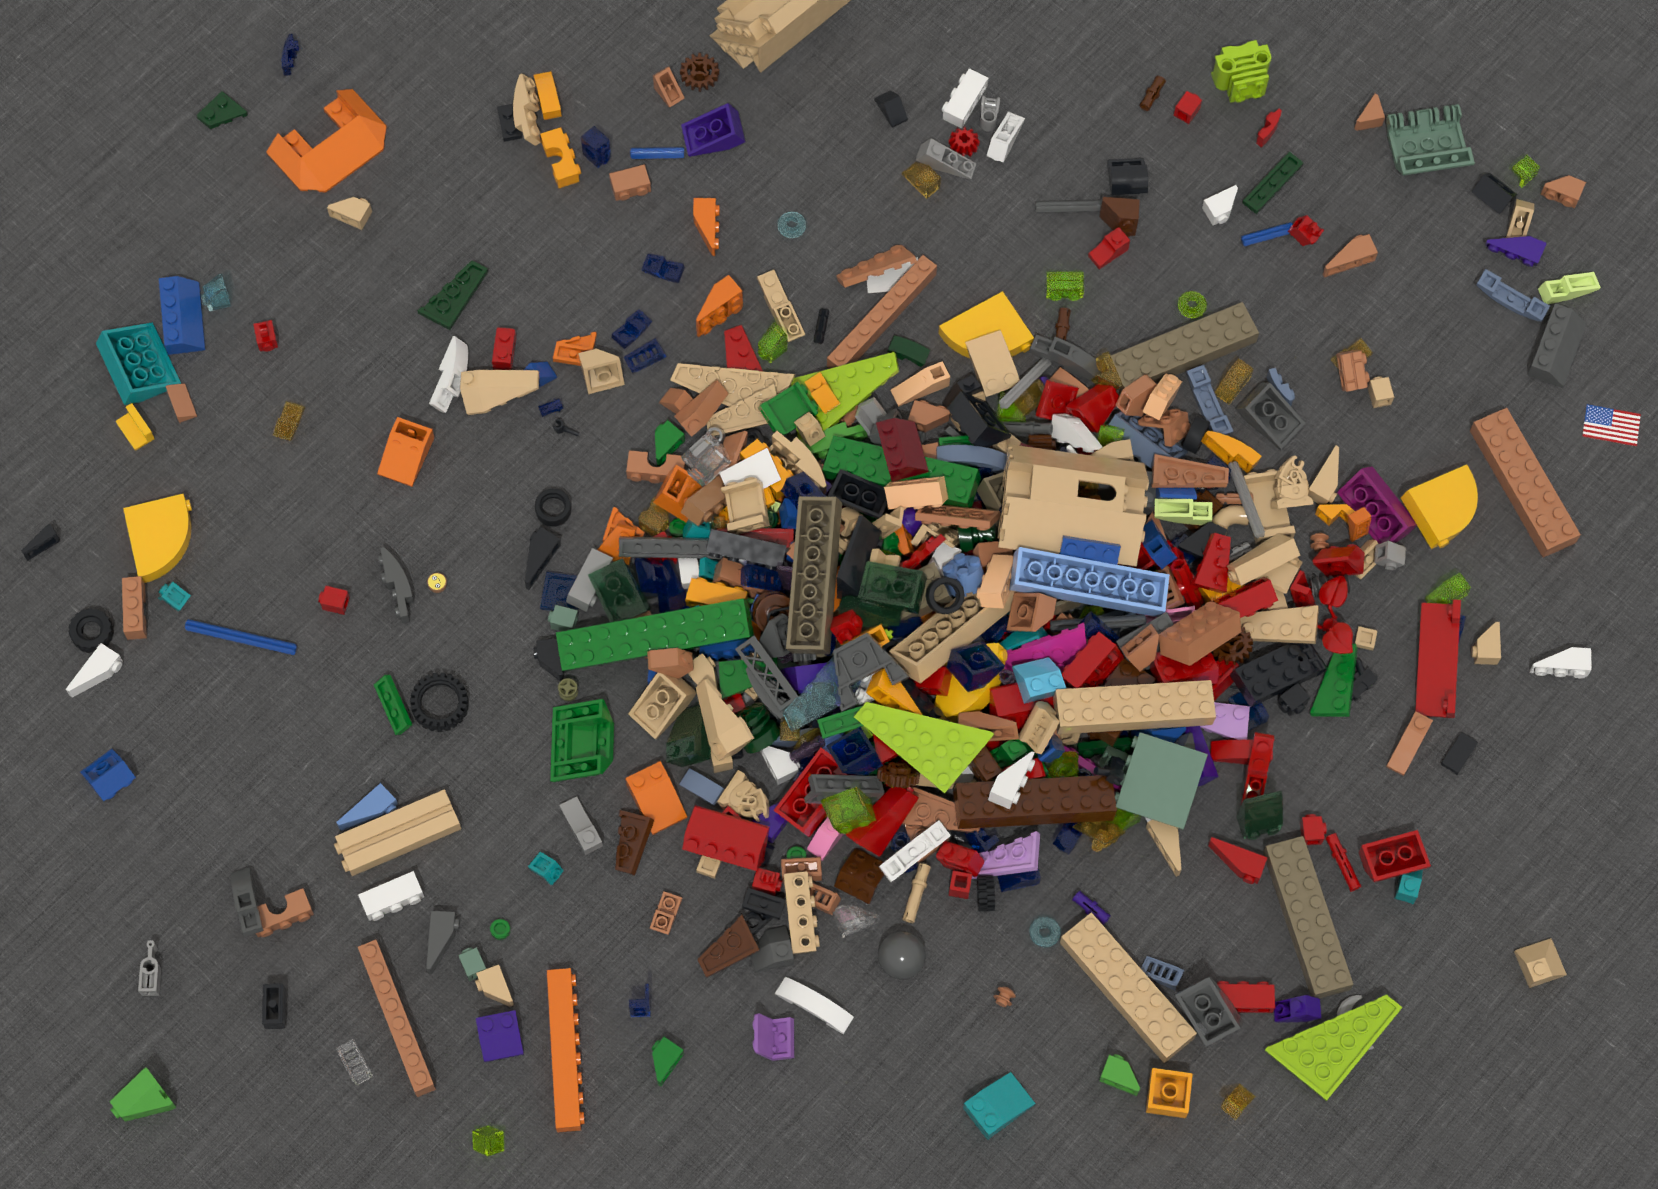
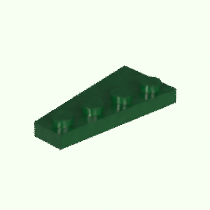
M470 261L455 275V278L449 284L444 285L436 296L434 295L424 307L417 310L418 314L451 330L488 273V268Z

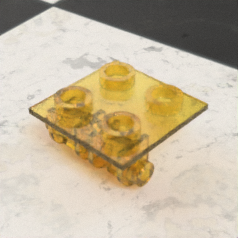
M1106 821L1079 822L1072 827L1093 838L1092 849L1096 852H1100L1103 848H1107L1112 843L1117 842L1118 838L1125 834V831L1119 829L1117 825Z

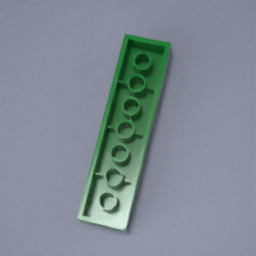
M833 436L822 469L827 479L835 480L841 469L883 487L892 482L881 446ZM925 457L929 472L898 480L944 476L948 499L943 505L972 508L981 476L976 468Z

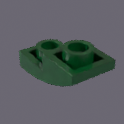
M894 335L887 352H895L898 359L904 360L906 358L922 367L930 350L914 341Z

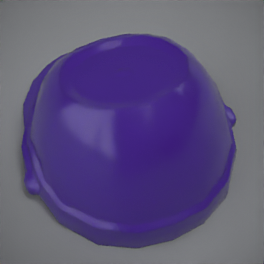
M907 507L903 513L902 524L915 537L923 523L915 520V513L919 509Z

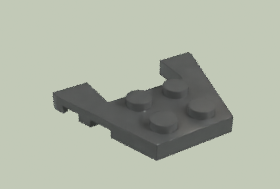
M865 633L833 650L839 685L838 694L841 701L840 709L842 712L859 704L851 685L885 668L892 685L910 678L909 674L869 633Z

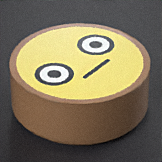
M433 573L428 577L427 584L432 592L440 593L446 589L447 580L443 574Z

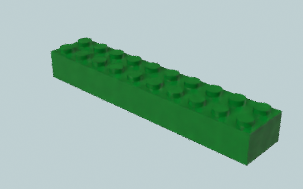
M745 598L556 632L562 671H572L648 657L647 652L650 650L671 648L688 650L749 639L754 636L749 602Z

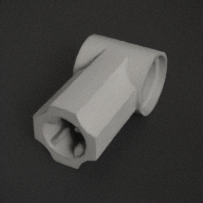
M718 427L710 428L689 450L701 461L718 444L724 441L725 432ZM715 430L720 434V438L717 441L711 438V434Z

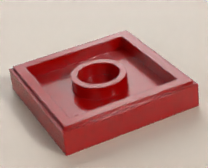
M1046 380L1035 416L1052 420L1053 414L1071 415L1066 406L1076 399L1079 388Z

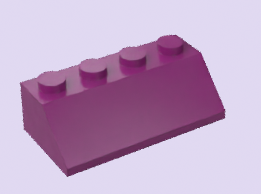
M1373 466L1362 468L1337 492L1345 504L1354 511L1365 507L1371 514L1368 533L1378 544L1386 541L1396 543L1406 537L1417 526L1410 513Z

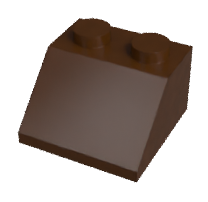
M1103 197L1099 217L1112 230L1120 227L1127 237L1135 236L1139 220L1140 199Z

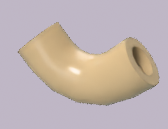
M1230 505L1220 509L1212 517V523L1227 530L1230 525L1240 524L1247 526L1249 522L1244 507L1241 505Z

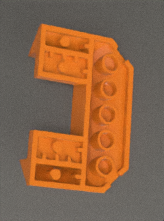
M353 89L336 90L338 98L324 107V112L340 129L312 149L294 129L284 137L278 133L266 151L267 155L300 191L318 190V192L326 193L384 150L387 126Z

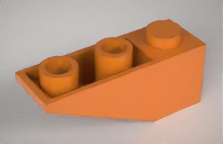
M694 198V224L711 255L715 256V249H719V238H715V234L719 233V222H716V216L720 214V205H716V198Z

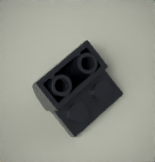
M1144 158L1107 160L1111 195L1148 193V169Z

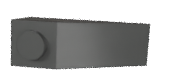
M431 911L426 966L428 974H433L453 941L456 930H459L460 919L456 917L455 912Z

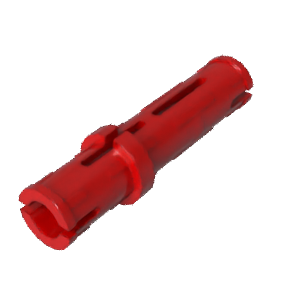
M1337 833L1327 836L1325 840L1333 853L1331 856L1336 860L1350 892L1361 888L1362 886L1346 855L1347 851L1342 847Z

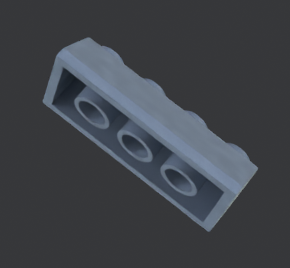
M1122 411L1114 415L1104 431L1113 442L1130 439L1133 455L1137 457L1140 463H1144L1151 469L1155 454L1183 459L1188 453L1187 450L1177 443L1172 447L1165 446L1164 433L1155 427L1138 425V420L1142 418L1141 416H1128Z

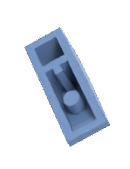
M380 783L336 822L337 826L342 831L393 812L397 809V800Z

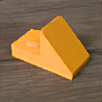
M821 372L805 381L812 397L824 414L841 404Z

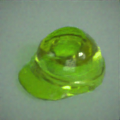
M1074 751L1062 753L1049 768L1050 777H1078V753Z

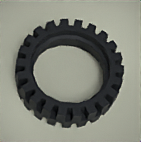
M433 673V676L427 675L425 676L426 679H420L419 684L414 686V691L411 692L410 698L411 710L417 722L425 729L429 728L430 731L437 730L442 732L444 729L449 731L451 727H457V723H461L463 717H466L469 707L468 695L464 685L457 678H454L453 675L449 674L447 676L445 673H441V675ZM433 686H448L458 696L459 703L455 712L451 716L439 720L425 715L420 704L422 695Z

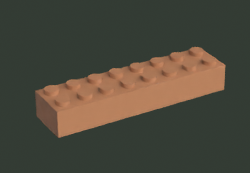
M1508 408L1475 421L1470 432L1541 556L1544 558L1575 544L1581 534Z

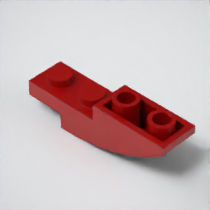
M1257 732L1254 734L1241 807L1261 809L1274 735Z

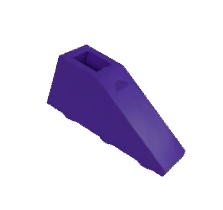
M1531 236L1489 239L1485 246L1492 252L1498 253L1500 251L1505 253V257L1515 260L1517 258L1522 260L1524 265L1533 267V265H1538L1547 243Z

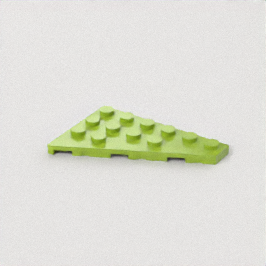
M892 352L796 377L791 386L796 382L805 386L808 391L806 395L818 407V414L815 416V419L824 431L840 422L839 420L848 412H852L857 405L871 396V393L879 386H883L889 378L899 372L896 353ZM819 372L822 373L841 403L826 414L816 403L805 384V381ZM796 428L798 439L806 445L807 443Z
M866 702L854 716L856 720L944 794L994 735L991 731Z
M1384 995L1363 1006L1268 1046L1265 1052L1327 1101L1402 1007L1388 995Z

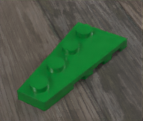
M1352 644L1353 653H1333L1310 711L1311 716L1350 717L1358 649L1356 644Z

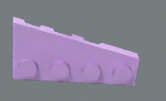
M1214 702L1216 719L1213 725L1200 726V728L1210 733L1214 732L1222 735L1229 740H1247L1250 706Z
M1035 831L1026 838L1020 837L1008 845L1002 844L997 846L995 850L989 852L986 850L979 853L984 859V865L978 876H999L1038 870L1040 834Z

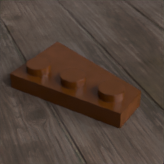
M620 810L621 827H618L620 842L617 846L615 870L635 876L654 819Z
M741 915L697 959L707 978L760 951L744 916Z

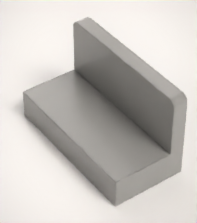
M873 397L858 405L855 418L867 434L870 435L873 425L886 416L887 413L876 398Z

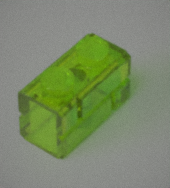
M1046 272V298H1050L1053 301H1058L1061 298H1069V300L1076 301L1083 298L1084 272Z

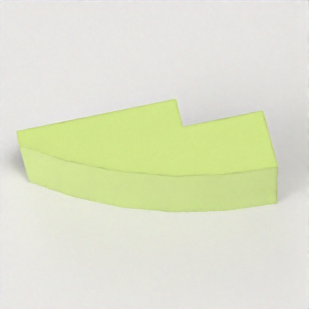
M1589 272L1566 275L1560 280L1545 281L1538 290L1543 302L1552 304L1592 293L1601 287L1595 273Z
M1155 499L1154 518L1182 524L1206 525L1212 522V502H1193V499Z

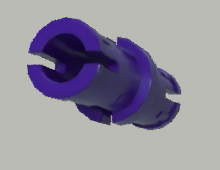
M1081 891L1072 899V901L1085 910L1087 915L1092 912L1102 925L1111 917L1110 914L1098 906L1096 901L1090 900Z

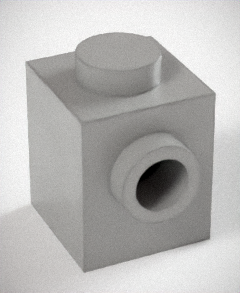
M1390 541L1378 544L1375 547L1374 563L1385 567L1387 570H1396V568L1405 565L1406 547Z

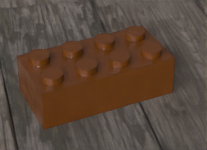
M1123 659L1104 687L1154 684L1156 678L1143 670L1139 672L1132 663ZM1123 731L1090 733L1113 747Z

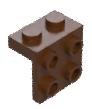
M854 849L841 868L834 887L870 904L878 884L885 875L879 868L884 862L859 849Z

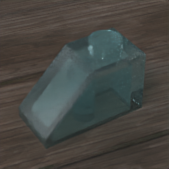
M218 274L203 286L204 294H201L203 305H207L209 311L231 306L223 276Z

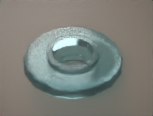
M792 211L781 215L777 223L779 232L787 238L799 237L804 233L807 225L805 218L801 214ZM789 221H794L797 223V225L795 227H789L787 226V223Z
M1039 917L1034 920L1029 930L1032 941L1041 947L1053 946L1060 939L1061 935L1060 926L1054 919L1049 917ZM1045 927L1051 931V934L1048 937H1042L1039 930Z

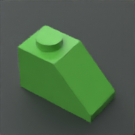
M1116 1054L1113 1056L1109 1055L1099 1081L1137 1096L1140 1087L1129 1063L1124 1061L1125 1058Z

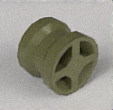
M566 678L559 683L558 691L561 699L567 702L575 700L578 695L576 682L573 679Z

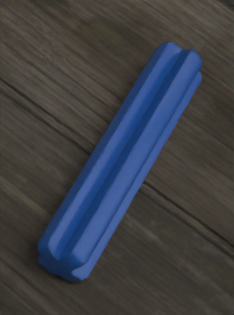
M631 148L630 157L632 159L684 158V148Z
M1290 222L1243 235L1241 238L1243 246H1248L1290 234L1288 230L1293 223Z

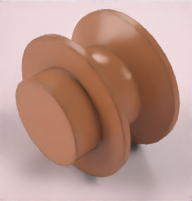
M1324 533L1313 534L1310 536V540L1314 541V543L1310 547L1316 552L1327 549L1329 544L1325 541L1329 539V536Z
M998 987L997 989L1000 993L999 995H994L996 1003L1002 1007L1011 1006L1012 1003L1009 1000L1016 997L1014 992L1007 987Z

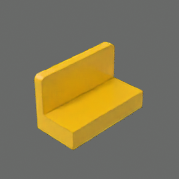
M131 403L126 406L128 413L116 420V423L134 450H138L155 438Z

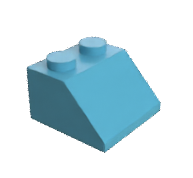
M1049 657L1012 667L1024 704L1053 697L1056 689H1066L1060 669Z

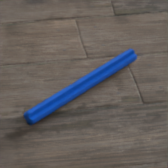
M190 619L185 624L187 631L291 655H295L297 651V645L294 643Z

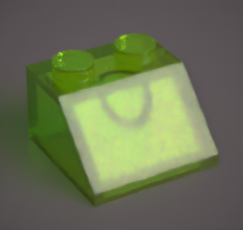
M857 786L821 800V804L832 827L840 834L849 833L852 829L865 827L871 822L876 821L871 799Z

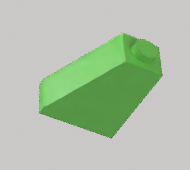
M144 1068L110 1101L113 1106L110 1109L117 1119L121 1117L125 1122L176 1108L147 1068Z

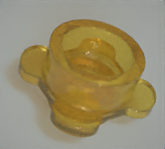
M714 516V520H709L708 522H712V528L723 529L727 528V523L730 521L725 520V516Z

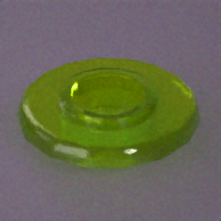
M1194 291L1182 294L1177 303L1181 314L1188 318L1202 316L1207 308L1204 296ZM1195 301L1198 306L1192 308L1188 306L1187 302Z

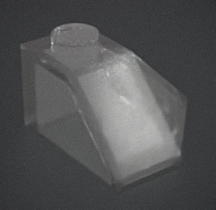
M845 904L840 905L833 912V920L842 938L877 924L879 921L876 913L852 904L848 906Z

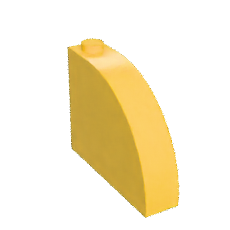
M1003 291L941 324L938 333L950 348L967 358H970L965 342L998 330L1002 332L1011 357L1022 351L1023 353L1029 351L1034 341L1033 335Z
M1464 465L1407 490L1401 497V500L1430 548L1433 549L1438 546L1443 548L1448 545L1449 541L1455 538L1470 523L1477 508L1478 493L1473 474L1468 465Z
M184 494L123 508L137 574L142 577L144 583L158 579L172 570L187 550L191 538L189 511L192 510L190 500H186Z
M999 643L967 645L944 664L952 673L948 696L936 695L935 706L942 710L949 721L958 723L959 713L980 712L990 702V688L998 687L1001 684L1005 661L1008 658L1007 650Z

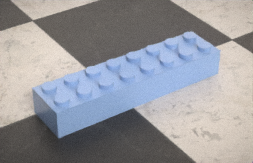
M1019 547L1013 556L1009 590L1023 593H1041L1056 599L1159 617L1166 611L1170 575Z

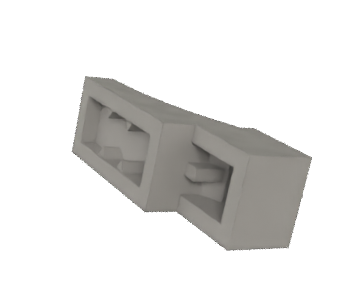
M577 797L559 805L585 855L603 847L594 825H592Z

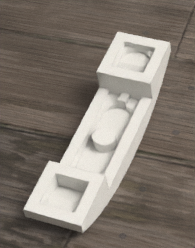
M938 820L882 863L879 868L889 881L892 882L951 835L940 820Z
M787 977L783 979L775 992V995L790 1004L794 1003L826 1022V1025L843 1035L854 1018L831 1000Z

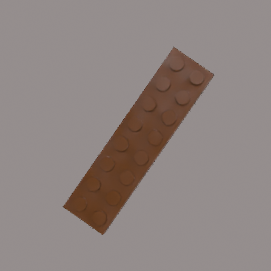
M1101 775L1027 779L1024 788L1020 787L1018 790L1021 794L1017 804L1013 803L1010 809L988 800L995 781L956 783L953 792L958 829L1113 821L1117 812L1113 784L1106 781V776Z

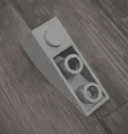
M932 138L920 145L916 161L931 169L969 180L972 179L977 164Z

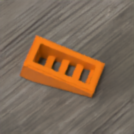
M1365 507L1348 515L1351 542L1367 535L1369 532L1371 514Z

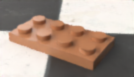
M927 505L915 513V520L921 521L923 524H932L934 522L940 523L941 526H951L952 524L958 525L959 528L977 527L978 530H988L1000 519V511L942 505L940 507Z

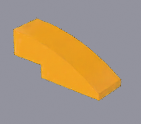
M552 72L535 74L534 80L543 119L562 117Z
M1207 431L1201 440L1204 445L1227 465L1230 462L1237 461L1240 468L1247 474L1258 464L1262 457L1254 449L1241 441L1221 433Z

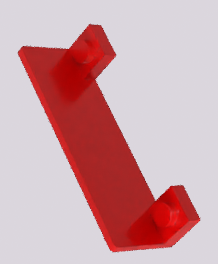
M1453 600V604H1421L1415 712L1426 717L1455 718L1461 600Z

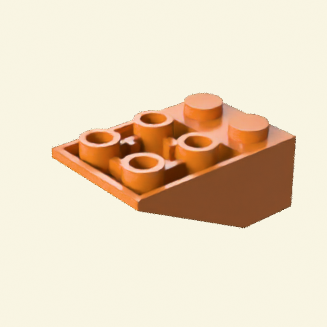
M730 275L714 284L697 316L696 331L698 338L701 335L708 334L714 326L723 324L727 317L737 314L742 309V290Z
M397 417L389 434L377 475L413 487L433 443V430Z
M675 465L667 474L653 503L687 523L688 518L681 513L684 504L689 497L703 488V486L691 473Z

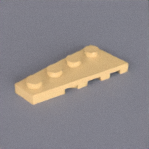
M775 384L713 414L706 424L707 430L718 427L725 434L767 425L768 423L758 407L777 395ZM715 430L712 432L711 437L719 436L720 434Z

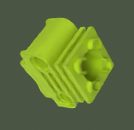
M1257 40L1241 46L1223 47L1221 55L1215 56L1214 71L1211 72L1216 88L1222 91L1228 90L1227 95L1228 97L1230 96V103H1239L1250 98L1257 99L1265 95L1269 80L1267 73L1271 62V53L1268 45L1258 46Z

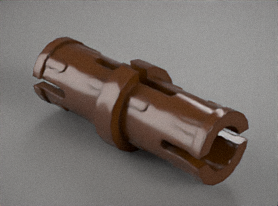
M1156 76L1152 85L1147 88L1146 95L1139 105L1141 109L1150 111L1155 99L1159 98V92L1166 83L1163 77Z
M1060 308L1058 322L1055 324L1056 337L1066 341L1067 333L1070 330L1069 317L1071 310Z

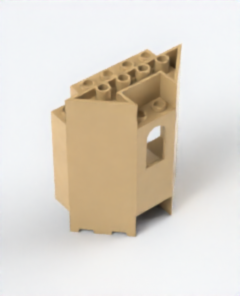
M726 0L717 8L720 14L714 19L718 29L710 37L743 69L754 61L761 73L851 0Z
M1008 444L1007 461L1004 467L1002 482L1004 492L1002 513L998 525V547L1013 550L1023 547L1059 554L1064 535L1120 544L1121 548L1117 564L1137 566L1141 542H1144L1145 538L1143 528L1146 522V514L1143 513V510L1146 508L1148 501L1145 491L1148 490L1149 479L1145 464ZM1079 481L1110 485L1115 489L1116 497L1111 501L1077 497Z

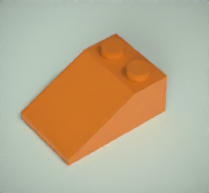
M661 761L625 778L626 786L642 816L654 819L651 829L652 835L688 818Z

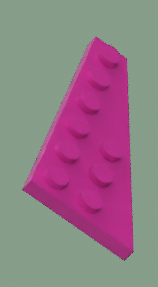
M1084 623L1079 624L1078 628L1072 630L1068 628L1062 630L1061 634L1055 636L1048 635L1021 645L1019 649L1007 650L1008 658L1005 661L1002 680L1007 678L1016 679L1012 669L1013 666L1047 657L1055 663L1062 674L1064 667L1072 663L1078 651L1083 650L1087 646Z

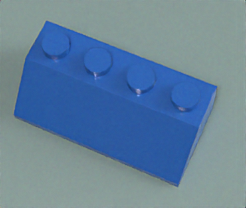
M179 276L159 278L164 346L168 355L205 350L199 282Z

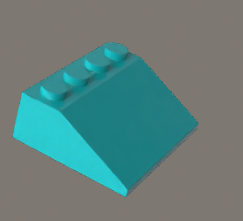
M153 322L101 332L96 345L124 405L143 402L167 391V385L181 384Z

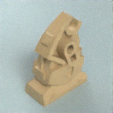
M1291 456L1280 466L1275 476L1278 482L1275 488L1277 499L1271 501V509L1313 505L1312 498L1308 496L1309 484L1307 477L1302 470L1304 461L1300 460L1296 466L1294 464V460L1297 459L1296 456Z
M738 770L718 799V804L723 811L729 806L739 816L754 817L756 822H760L758 816L763 813L765 818H769V801L761 788L757 789L756 785L750 782L743 772Z

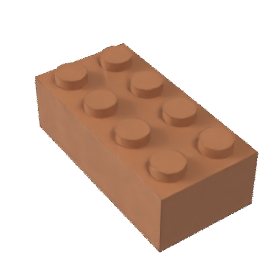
M1210 601L1159 634L1160 655L1189 666L1241 633L1240 612Z

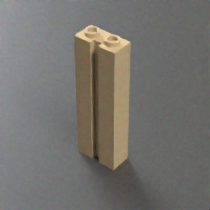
M444 789L335 836L337 843L334 846L338 855L343 854L345 860L341 862L345 872L350 871L351 875L354 876L461 830V826Z

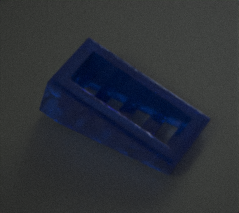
M655 338L626 355L624 359L631 372L635 373L664 359L667 355ZM656 348L658 353L654 354L652 349ZM649 351L651 357L648 358L645 352ZM639 355H642L645 361L641 362ZM632 358L636 359L638 365H634Z
M748 563L741 568V585L781 591V572Z

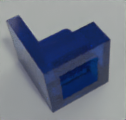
M980 828L979 833L976 830L964 833L973 849L978 853L988 851L1000 841L996 834L987 835L983 828Z

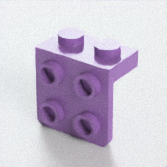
M760 1013L755 1014L753 1020V1049L755 1053L772 1061L794 1058V1019L791 1017L771 1019Z

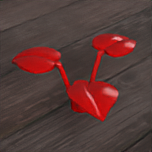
M1338 576L1327 581L1319 591V600L1322 604L1328 605L1332 618L1326 619L1323 626L1318 625L1317 628L1327 632L1322 639L1323 646L1328 651L1337 654L1353 653L1352 629L1348 624L1338 622V617L1332 609V606L1341 607L1346 601L1348 586L1344 576Z

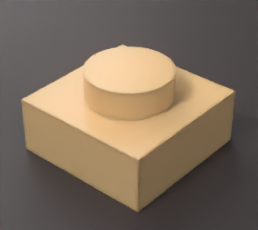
M1358 626L1355 639L1357 647L1373 651L1377 630Z
M702 855L696 872L715 879L722 861Z

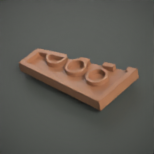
M895 245L884 253L876 254L872 259L861 261L857 266L843 270L836 277L838 282L846 288L868 280L870 275L880 276L887 269L894 268L897 270L902 268L901 264L907 262L914 264L917 263V260L905 247Z
M1155 454L1153 457L1151 488L1227 487L1229 468Z
M912 786L914 789L913 794L919 797V799L903 821V825L929 828L940 820L946 830L979 833L980 828H957L954 802Z

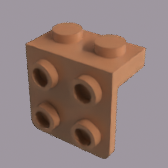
M1180 409L1166 410L1160 420L1148 414H1145L1138 420V425L1163 428L1165 446L1172 447L1184 438L1190 429L1188 412L1180 411Z

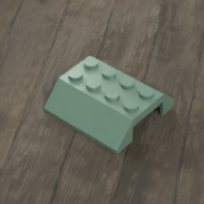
M1459 104L1450 105V108L1449 106H1444V120L1439 121V110L1437 107L1432 110L1429 108L1416 110L1415 112L1409 111L1408 126H1404L1402 113H1397V117L1396 114L1387 115V136L1395 168L1402 175L1475 164L1471 147L1466 148L1460 126L1462 113Z

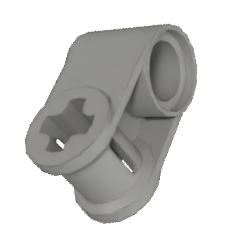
M982 95L980 127L986 132L993 131L996 127L1000 97L994 99L986 98Z

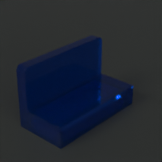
M1241 692L1228 699L1230 704L1249 706ZM1262 703L1250 707L1248 731L1268 721L1269 714Z
M645 984V999H629L631 1017L651 1016L649 984Z

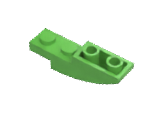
M842 422L824 430L825 437L811 447L808 444L805 446L811 451L816 460L820 458L826 459L833 436L862 441L868 434L861 424L847 428L846 423Z

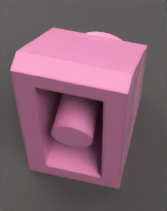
M831 813L817 830L807 850L816 857H821V861H823L845 834L847 824Z

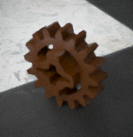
M698 53V57L691 54V59L686 57L685 63H681V81L685 82L686 87L691 85V90L698 88V91L701 92L703 87L705 90H708V85L714 87V81H718V63H714L713 57L708 59V54H705L704 57L701 56V53Z
M1245 627L1241 628V633L1213 650V656H1218L1219 662L1224 659L1226 665L1230 661H1232L1233 665H1236L1237 660L1243 663V657L1249 658V652L1253 651L1251 646L1253 645V639H1250V632L1246 633Z
M890 762L887 765L882 764L878 767L877 779L893 788H907L910 785L916 786V784H919L920 772L912 769V766H909L907 763Z

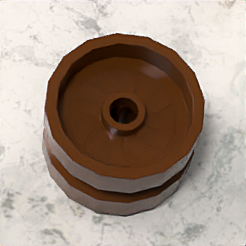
M776 590L763 592L756 598L752 607V616L763 632L768 624V613L774 609L789 607L790 598L783 592ZM789 610L778 611L775 615L771 614L770 620L779 614H785L789 618Z

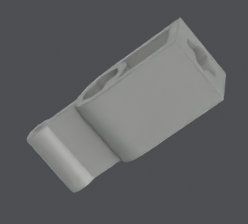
M148 940V957L143 959L140 964L138 992L141 996H160L161 967L155 959L158 948L153 940ZM150 965L155 967L152 971L147 970Z

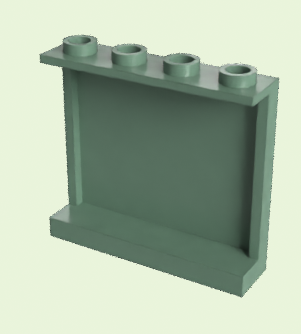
M1140 732L1138 737L1134 736L1131 745L1134 751L1132 755H1128L1125 766H1128V770L1120 783L1122 785L1121 791L1115 794L1117 809L1146 817L1183 831L1208 754Z

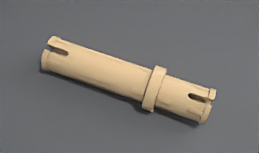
M919 863L915 879L912 880V890L902 918L905 922L915 923L924 889L927 887L926 881L931 869L927 864Z

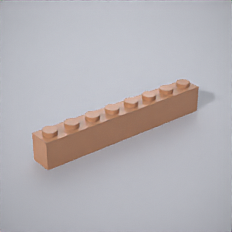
M922 255L917 260V263L903 275L827 357V368L831 369L856 362L936 276L937 265Z
M377 940L359 946L358 950L416 1096L419 1097L436 1090Z

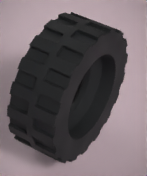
M83 609L81 612L76 613L74 618L72 617L69 624L68 632L72 642L77 648L86 653L94 652L100 643L108 646L114 634L110 619L99 609ZM95 622L100 626L101 631L98 637L95 639L83 637L82 628L86 623Z

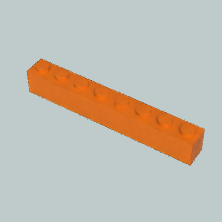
M571 968L547 970L557 1132L580 1131L581 1124H585L584 1112H580V1104H584L583 1092H579V1084H582V1072H578L577 1066L581 1064L580 1052L577 1053L576 1045H580L579 1033H575V1025H579L578 1013H574V1006H578L577 994H573V986H576V974H572Z

